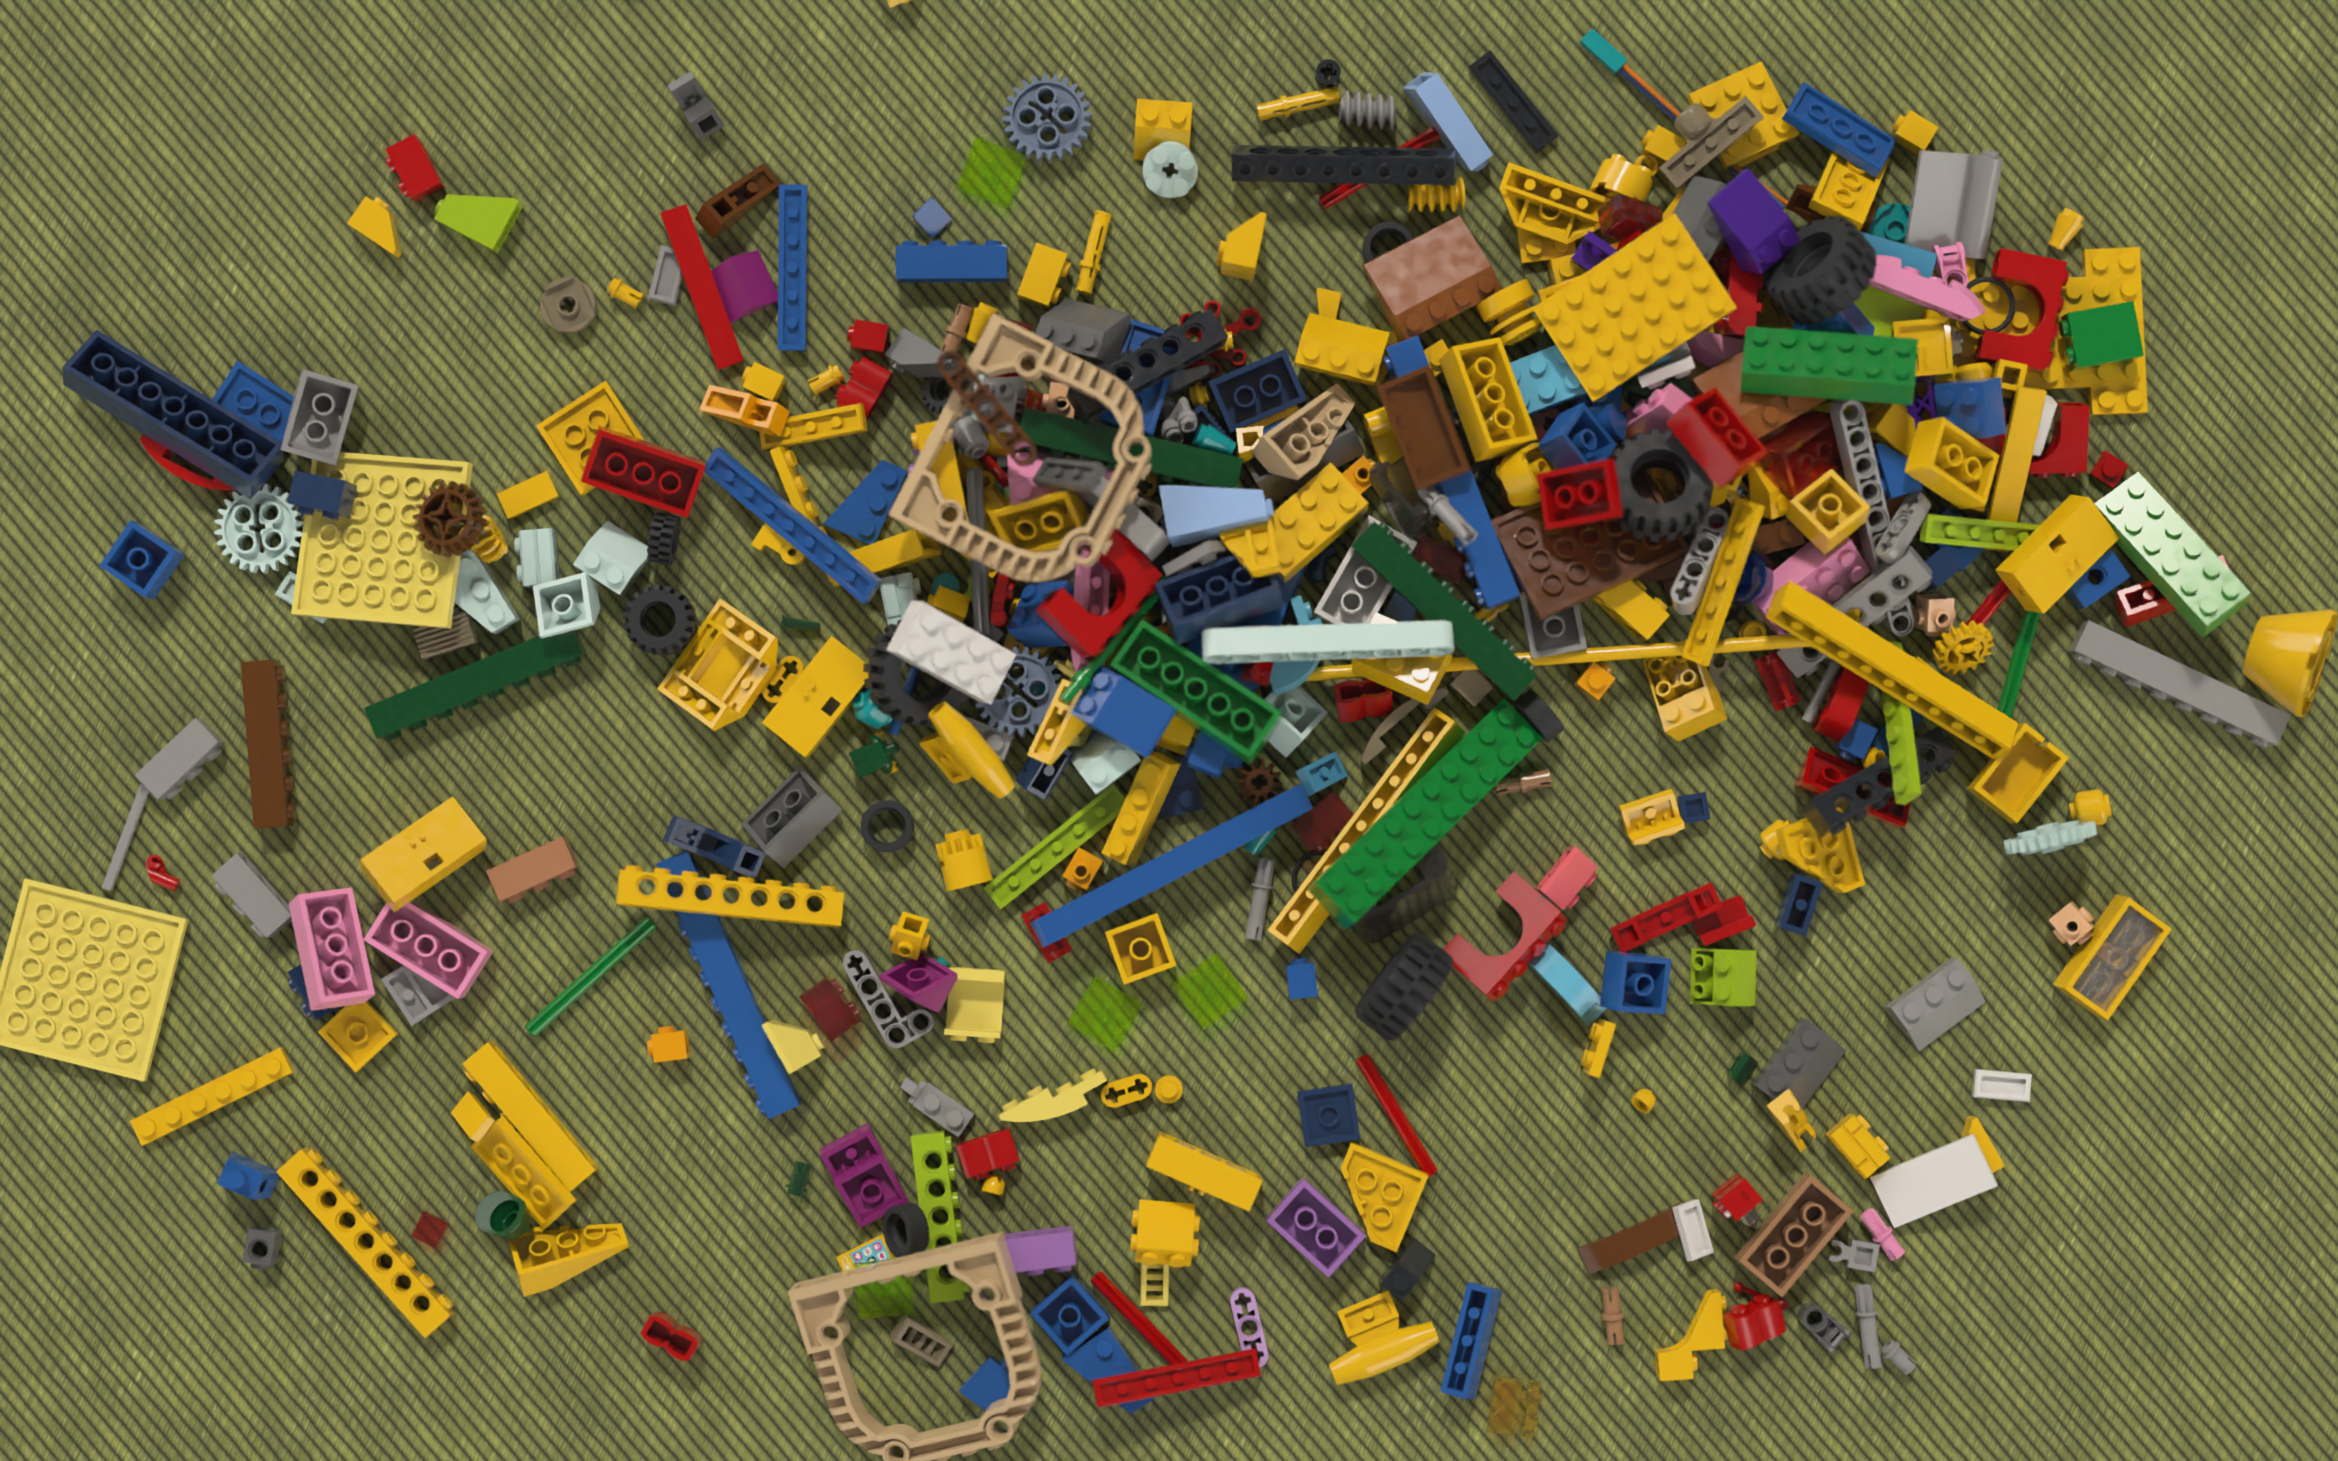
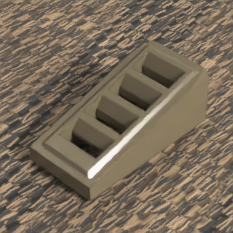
M905 1312L890 1333L892 1342L938 1368L954 1345L953 1342ZM910 1326L911 1328H910V1330L908 1331L907 1335H906L905 1338H904L903 1335L905 1334L906 1330H907L908 1327ZM918 1331L921 1332L916 1342L912 1343L911 1341ZM930 1337L931 1340L924 1350L921 1349L926 1339ZM937 1342L940 1343L941 1346L934 1356L930 1355Z

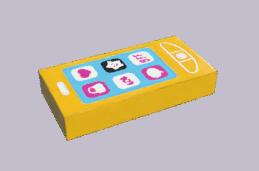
M884 1234L836 1257L842 1271L897 1258L889 1251Z

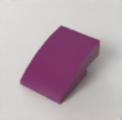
M869 1122L819 1148L820 1156L832 1175L834 1184L860 1228L884 1216L888 1208L909 1203V1199Z

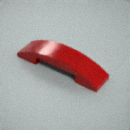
M144 435L141 436L140 441L147 452L172 474L209 490L238 492L215 477L211 481L170 461L169 459L173 453L171 450Z
M1712 882L1643 911L1611 927L1610 930L1620 952H1626L1688 922L1722 909L1723 905Z

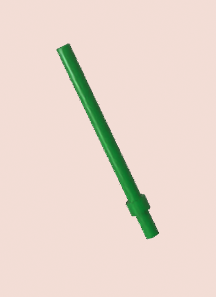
M1165 574L1160 581L1169 579L1171 576ZM1156 590L1150 596L1144 598L1140 603V609L1125 620L1123 628L1105 643L1106 647L1096 657H1093L1082 671L1078 670L1071 678L1072 683L1059 697L1064 704L1068 705L1081 689L1084 690L1091 682L1090 678L1158 601Z

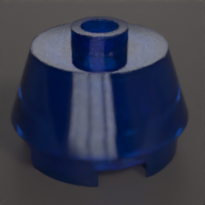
M1750 549L1732 603L1747 604L1760 600L1772 588L1773 571L1768 563L1754 550Z

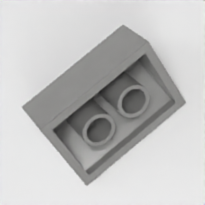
M1951 957L1887 1004L1885 1008L1917 1051H1920L1984 1004L1985 1000L1975 980L1959 958Z

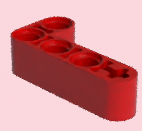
M1842 665L1828 702L1817 716L1813 731L1839 742L1850 731L1869 682Z

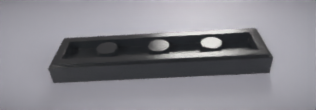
M1491 50L1468 67V70L1535 154L1558 138L1557 133Z

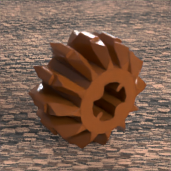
M1264 759L1259 760V768H1256L1254 762L1249 765L1252 770L1250 772L1244 767L1239 769L1243 774L1247 775L1246 778L1236 777V782H1245V786L1239 787L1237 792L1242 793L1248 790L1249 793L1244 797V801H1249L1251 796L1254 795L1255 806L1259 805L1260 796H1263L1264 802L1270 800L1267 793H1270L1273 797L1279 795L1272 789L1273 786L1278 788L1283 786L1281 782H1273V778L1282 775L1280 771L1271 775L1270 771L1274 768V763H1270L1267 769H1263ZM1258 774L1264 776L1263 780H1267V785L1262 786L1261 790H1256L1254 788L1256 785L1252 786L1251 780L1256 779Z

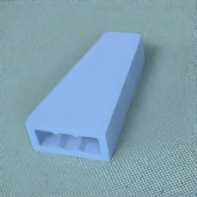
M1423 72L1402 88L1429 125L1437 130L1445 146L1448 149H1456V160L1464 170H1474L1477 172L1489 163L1487 159L1493 155L1438 73Z
M1175 485L1159 486L1167 534L1173 547L1220 537L1219 531L1268 521L1270 516L1274 515L1271 498L1266 499L1263 490Z

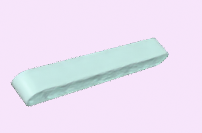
M1449 621L1214 628L1202 632L1203 661L1211 664L1443 656L1454 652L1452 623Z

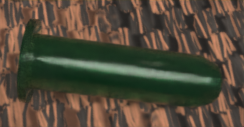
M783 613L780 630L784 627L817 633L820 631L821 625L814 621L785 617Z

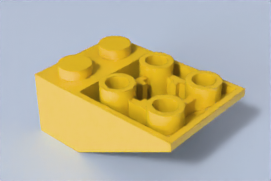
M1681 656L1645 658L1642 660L1665 733L1679 742L1727 720L1720 694L1706 666Z

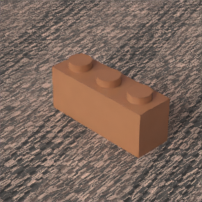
M562 836L487 870L486 873L498 900H508V903L511 904L524 898L523 892L533 888L534 892H538L549 887L548 881L558 877L562 881L575 875L574 869L579 868L580 865L567 836Z

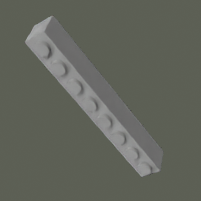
M2089 620L2081 623L2068 651L2075 655L2074 660L2088 666L2090 663H2093L2100 667L2099 671L2110 677L2121 676L2126 679L2125 684L2136 689H2140L2142 686L2151 691L2150 695L2159 700L2165 701L2166 698L2176 702L2175 707L2182 711L2190 713L2193 710L2200 713V719L2214 725L2216 722H2219L2226 726L2225 730L2236 736H2241L2242 734L2251 737V743L2262 748H2266L2267 745H2278L2291 716L2282 710Z

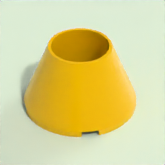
M2330 609L2261 616L2247 649L2243 675L2296 717L2303 718L2308 712L2322 678L2321 671L2325 659L2329 657L2335 635L2338 612Z

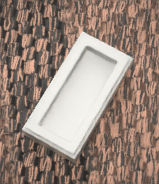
M1974 1069L1972 1097L2030 1102L2032 1074Z
M1699 1199L1690 1200L1672 1207L1687 1261H1694L1714 1253Z

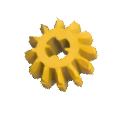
M483 515L482 517L489 522L481 526V529L485 530L486 534H478L477 538L480 544L471 543V547L481 561L489 564L499 560L508 552V544L496 522H493L491 517Z

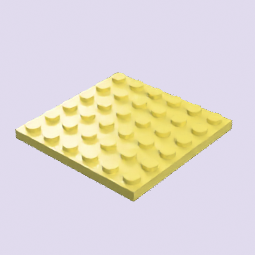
M339 452L336 466L312 459L310 474L345 480L357 485L350 518L339 516L338 521L323 518L322 513L314 511L313 516H304L303 535L301 538L291 614L451 629L461 556L452 554V557H445L443 553L436 555L432 549H426L423 546L424 542L419 541L417 538L420 532L415 531L413 528L419 521L413 519L412 515L419 514L420 510L416 508L415 504H423L424 500H422L421 495L429 496V487L438 489L439 483L444 482L448 485L450 481H454L458 485L461 483L466 484L470 489L473 464L463 461ZM459 499L461 512L463 515H466L467 508L464 502ZM434 523L435 533L441 540L440 527L437 523Z
M28 878L24 879L0 970V1045L140 1081H147L189 919Z

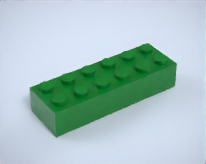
M1746 326L1740 392L1912 405L1918 339Z
M1141 620L1110 664L1112 672L1177 710L1175 713L1177 717L1249 765H1251L1282 721L1281 711L1212 665L1204 662L1183 646L1177 645V642L1144 620Z

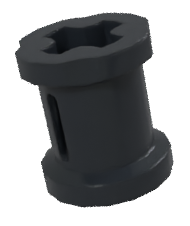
M1331 59L1323 60L1318 64L1315 81L1320 88L1327 89L1338 84L1341 75L1339 64ZM1326 69L1331 70L1332 76L1330 80L1324 79L1325 75L1323 73L1326 72Z

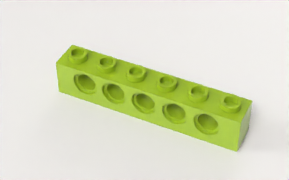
M946 1130L912 1134L911 1144L918 1203L927 1218L929 1227V1242L926 1250L938 1248L937 1239L940 1237L949 1238L952 1244L958 1243V1236H963L961 1219L956 1220L955 1209L960 1208L958 1191L953 1192L952 1181L956 1180L955 1164L949 1163L948 1153H953L951 1136L946 1137ZM931 1153L938 1154L942 1159L941 1166L937 1168L930 1167L927 1163V1156ZM934 1181L942 1182L945 1186V1193L939 1196L934 1195L930 1190V1184ZM944 1209L948 1213V1221L945 1223L935 1221L933 1217L934 1211ZM943 1265L927 1268L931 1303L963 1300L966 1296L965 1292L970 1291V1286L955 1276L949 1279L944 1278L940 1273V1267Z

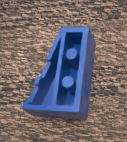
M1109 1324L1084 1340L1069 1355L1062 1354V1360L1091 1383L1092 1379L1139 1371ZM1154 1397L1118 1405L1128 1413L1133 1414L1154 1400Z

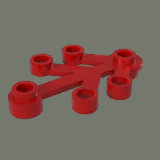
M1214 300L1208 301L1205 304L1204 312L1207 311L1209 305H1216L1218 311L1214 315L1216 317L1219 316L1221 312L1220 304ZM1247 308L1241 312L1239 320L1224 327L1227 332L1232 331V336L1243 330L1248 332L1255 331L1261 323L1260 313L1253 308ZM1186 313L1182 315L1180 318V325L1183 324V320L1185 318L1191 316L1192 314ZM1247 316H1252L1255 319L1253 325L1249 326L1245 323L1244 320ZM1218 349L1209 354L1228 360L1236 367L1243 366L1247 359L1246 353L1241 349H1228V351ZM1234 354H1242L1244 357L1243 361L1240 363L1233 360ZM1198 360L1186 367L1193 368L1203 365L1216 366L1219 369V373L1215 376L1211 375L1208 377L1213 380L1220 377L1222 374V367L1217 362H1211L1208 364Z

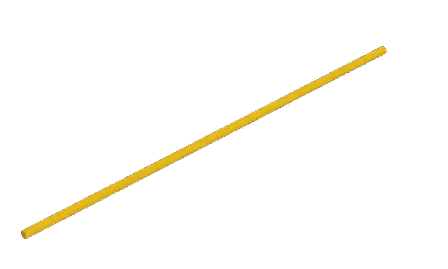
M1793 634L1718 639L1714 653L1812 646ZM1686 641L1587 648L1586 650L1531 659L1530 652L1514 654L1520 660L1525 657L1534 666L1681 656ZM1452 657L1446 672L1479 669L1467 657ZM1352 664L1316 667L1306 681L1364 677L1352 673Z

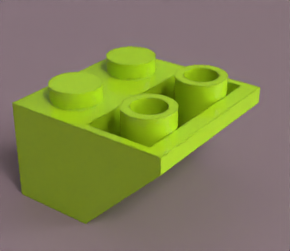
M1691 948L1690 1003L1721 1006H1755L1757 950Z

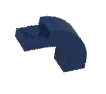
M676 815L672 816L663 841L706 857L731 870L755 879L766 855L764 851Z

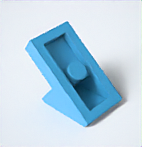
M1336 751L1296 771L1308 796L1348 776Z

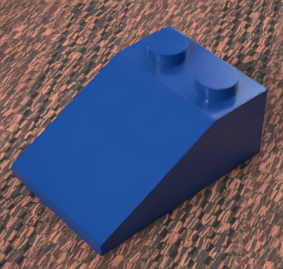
M1100 666L1071 714L1086 726L1148 758L1177 710L1122 676Z

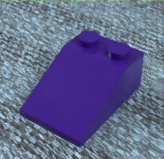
M1749 169L1742 171L1707 201L1740 270L1762 274L1800 241L1790 218Z

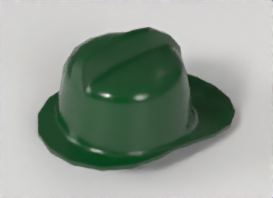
M497 1191L486 1196L478 1205L475 1221L481 1230L505 1240H516L524 1233L531 1234L532 1230L529 1227L531 1215L526 1208V1203L521 1198L508 1192Z

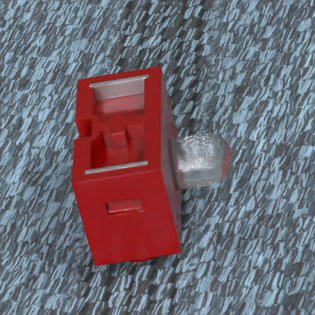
M1736 1173L1711 1193L1715 1199L1712 1203L1713 1206L1726 1219L1729 1217L1736 1221L1741 1219L1749 1227H1753L1759 1222V1215L1753 1208L1763 1199L1743 1176Z

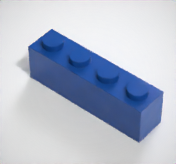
M995 240L985 241V245H974L973 241H958L957 245H946L945 241H931L930 245H919L917 241H903L902 246H896V280L898 283L1008 282L1007 245H1002L1001 241Z
M1467 1282L1440 1392L1463 1399L1476 1398L1502 1289L1477 1282Z

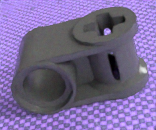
M1809 1302L1800 1306L1797 1314L1799 1322L1830 1353L1834 1354L1836 1352L1835 1348L1846 1336L1850 1337L1852 1335L1841 1323L1815 1303ZM1811 1311H1818L1817 1321L1811 1324L1807 1323L1808 1314Z

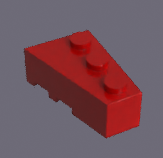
M1730 251L1726 253V257L1721 258L1719 273L1724 274L1722 286L1737 309L1714 323L1713 328L1717 330V334L1745 339L1746 326L1756 327L1757 313L1762 312V303H1759V293L1763 287V273L1758 274L1740 270Z

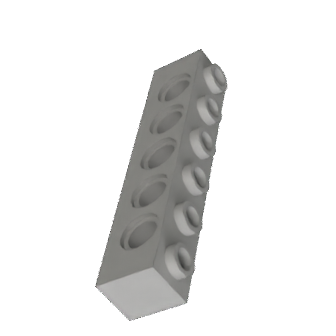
M1910 545L1898 561L1892 564H1885L1831 606L1850 617L1848 615L1849 611L1858 609L1863 613V616L1860 619L1853 620L1864 627L1870 624L1875 626L1886 617L1884 613L1892 607L1898 609L1908 601L1907 596L1912 592L1924 590L1931 583L1932 570ZM1902 575L1908 579V583L1898 586L1893 582V579L1896 576ZM1880 592L1885 595L1886 599L1883 602L1877 603L1870 596L1873 593ZM1804 647L1777 649L1778 656L1797 678L1803 674L1806 676L1812 674L1819 667L1818 663L1824 658L1831 659L1819 650L1808 652Z

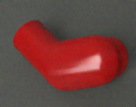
M159 855L149 856L146 861V870L150 881L175 892L180 884V879L167 874L164 861Z

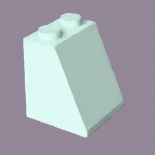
M1093 729L1084 746H1069V749L1074 752L1070 759L1096 795L1141 762L1133 750Z

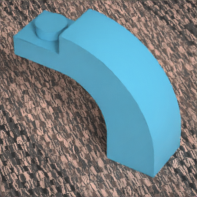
M1301 595L1290 599L1298 625H1322L1320 618L1309 621L1310 618H1313V613L1309 602L1303 603ZM1320 660L1274 662L1270 676L1274 695L1291 691L1304 683L1314 672Z
M1548 942L1543 953L1538 957H1534L1528 963L1563 998L1587 1026L1607 1009L1600 1006L1601 997Z

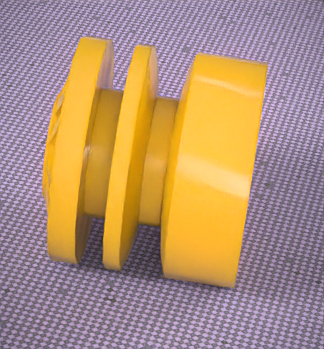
M1523 279L1498 291L1476 306L1484 323L1494 320L1498 321L1499 324L1489 333L1491 336H1495L1504 332L1505 335L1500 337L1503 346L1515 345L1537 333L1543 326L1538 317L1535 319L1533 317L1536 314L1533 310L1535 306L1528 308L1526 304L1536 295L1528 279Z

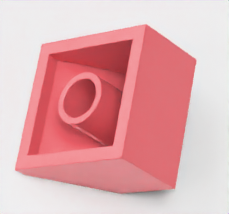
M1569 846L1535 887V890L1558 909L1564 910L1566 907L1571 909L1580 898L1577 893L1583 885L1588 888L1597 877V874L1594 872L1598 867L1576 846Z

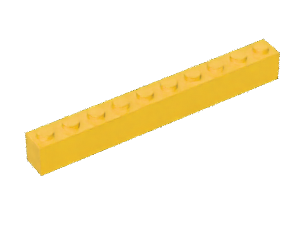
M1789 580L1774 593L1766 616L1770 621L1995 760L2011 749L2018 722L2006 714L1998 711L1982 699L1974 696Z
M1435 707L1432 709L1268 929L1270 933L1298 954L1302 952L1330 914L1306 888L1461 739L1465 731L1453 719Z

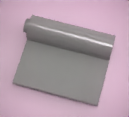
M1920 150L1904 244L1931 252V248L1934 245L1946 247L1955 245V242H1962L1965 257L1987 258L2003 158L1998 157L1999 152L1982 150L1981 154Z

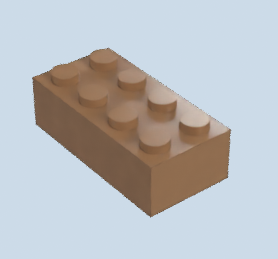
M1804 1172L1734 1258L1774 1292L1783 1297L1853 1213V1210L1813 1176Z

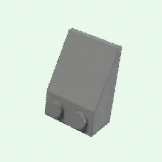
M301 369L280 450L336 466L359 385Z
M1521 594L1519 595L1517 600L1531 659L1587 649L1579 604L1539 621L1526 595L1523 597Z

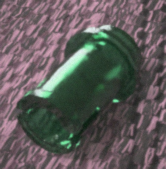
M795 1160L790 1183L786 1184L788 1188L787 1193L803 1197L804 1192L807 1193L805 1187L812 1165Z

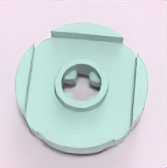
M1166 141L1151 149L1143 162V177L1147 188L1165 198L1186 195L1194 186L1198 175V163L1190 152L1191 150L1184 144L1175 141ZM1169 163H1173L1174 169L1178 170L1177 174H1172V176H1167L1166 172L1162 171V168L1168 167Z

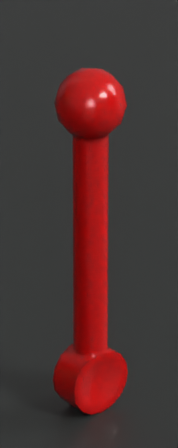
M1736 1282L1733 1286L1734 1291L1737 1293L1745 1292L1752 1296L1762 1294L1744 1287L1742 1282ZM1779 1299L1782 1310H1786L1788 1302L1785 1299Z

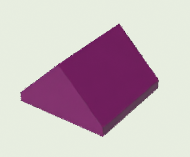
M759 250L729 257L711 270L731 323L778 303V292Z
M923 952L920 953L918 960L908 959L879 975V980L910 1000L938 1013L958 978L957 973Z

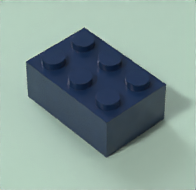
M1285 349L1208 382L1209 390L1229 436L1236 434V428L1248 427L1294 406L1300 407L1307 402V398Z

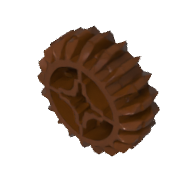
M450 481L448 485L444 482L439 483L438 489L429 487L430 495H421L422 500H424L423 504H415L416 508L420 510L419 514L412 515L413 519L419 521V523L413 526L415 531L420 532L417 536L418 540L424 542L423 546L426 549H432L436 555L443 553L445 557H452V554L462 556L463 549L467 552L472 551L471 543L480 544L477 538L478 534H486L485 530L481 529V526L489 523L487 519L482 517L488 512L487 508L481 507L485 502L483 498L477 497V491L472 488L469 489L468 485L463 483L458 485L454 481ZM459 499L464 502L468 516L462 514ZM434 523H437L440 527L441 540L435 533Z

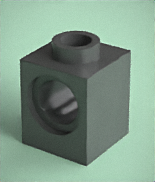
M260 1226L249 1228L243 1262L251 1263V1268L267 1270L268 1266L276 1264L283 1230ZM258 1242L266 1244L268 1248L266 1256L258 1253Z

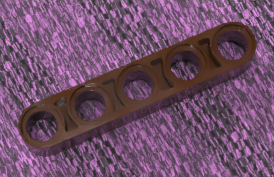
M954 351L943 352L938 357L937 367L946 381L1017 465L1029 467L1034 464L1038 454L1029 437L958 353ZM948 360H957L959 365L955 371L947 372L944 370V365ZM967 381H974L977 384L976 390L971 394L962 392V387ZM993 403L995 409L992 414L985 416L980 413V408L983 404ZM1004 424L1013 426L1012 434L1008 437L998 435L999 428ZM1021 446H1029L1031 448V454L1026 459H1020L1016 456V452Z

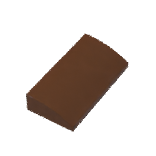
M1429 365L1377 386L1417 491L1472 472L1432 367Z

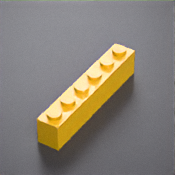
M494 1041L487 1042L462 1063L466 1068L464 1070L466 1076L473 1083L478 1082L484 1089L482 1094L485 1099L492 1105L496 1103L502 1111L500 1116H503L509 1124H513L523 1140L529 1146H532L537 1152V1156L553 1171L558 1180L570 1192L600 1168Z

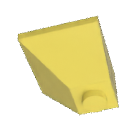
M771 1020L761 1025L789 1074L823 1055L821 1049L825 1046L817 1033L812 1034L808 1029L776 1020Z

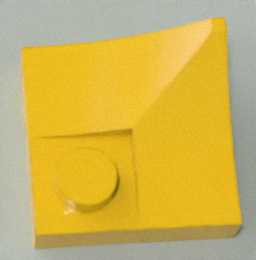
M1949 317L1893 322V337L1918 339L1916 376L1953 373Z

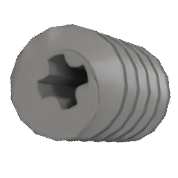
M1345 90L1341 97L1338 125L1342 118H1345L1347 126H1350L1353 119H1356L1357 126L1361 128L1364 120H1367L1369 129H1372L1375 121H1378L1380 130H1383L1385 124L1389 123L1390 130L1393 131L1396 104L1394 103L1393 96L1389 95L1386 102H1383L1382 94H1378L1375 101H1373L1371 93H1367L1364 100H1362L1360 92L1356 91L1353 99H1351L1349 91Z

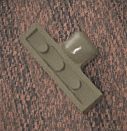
M1746 96L1717 119L1712 118L1700 104L1690 105L1675 120V128L1685 138L1687 144L1660 166L1659 171L1676 190L1680 189L1693 176L1698 174L1762 121L1764 116Z

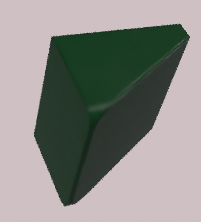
M1740 1052L1727 1075L1740 1084L1745 1085L1757 1067L1758 1061L1747 1053Z

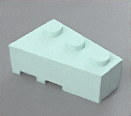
M473 549L470 552H463L460 557L455 603L491 633L498 635L521 619L487 564L481 561L479 556H476Z

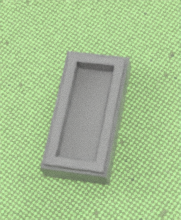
M661 245L648 299L676 306L683 275L673 248Z

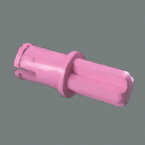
M1869 1208L1861 1214L1862 1221L1874 1236L1872 1240L1878 1242L1890 1261H1894L1895 1258L1898 1259L1905 1253L1904 1248L1901 1247L1891 1233L1893 1229L1885 1225L1875 1209Z

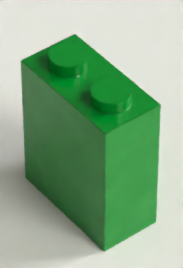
M2134 301L2070 312L2061 317L2062 321L2059 322V331L2061 337H2065L2067 348L2064 350L2066 364L2070 365L2071 371L2135 360L2144 356Z

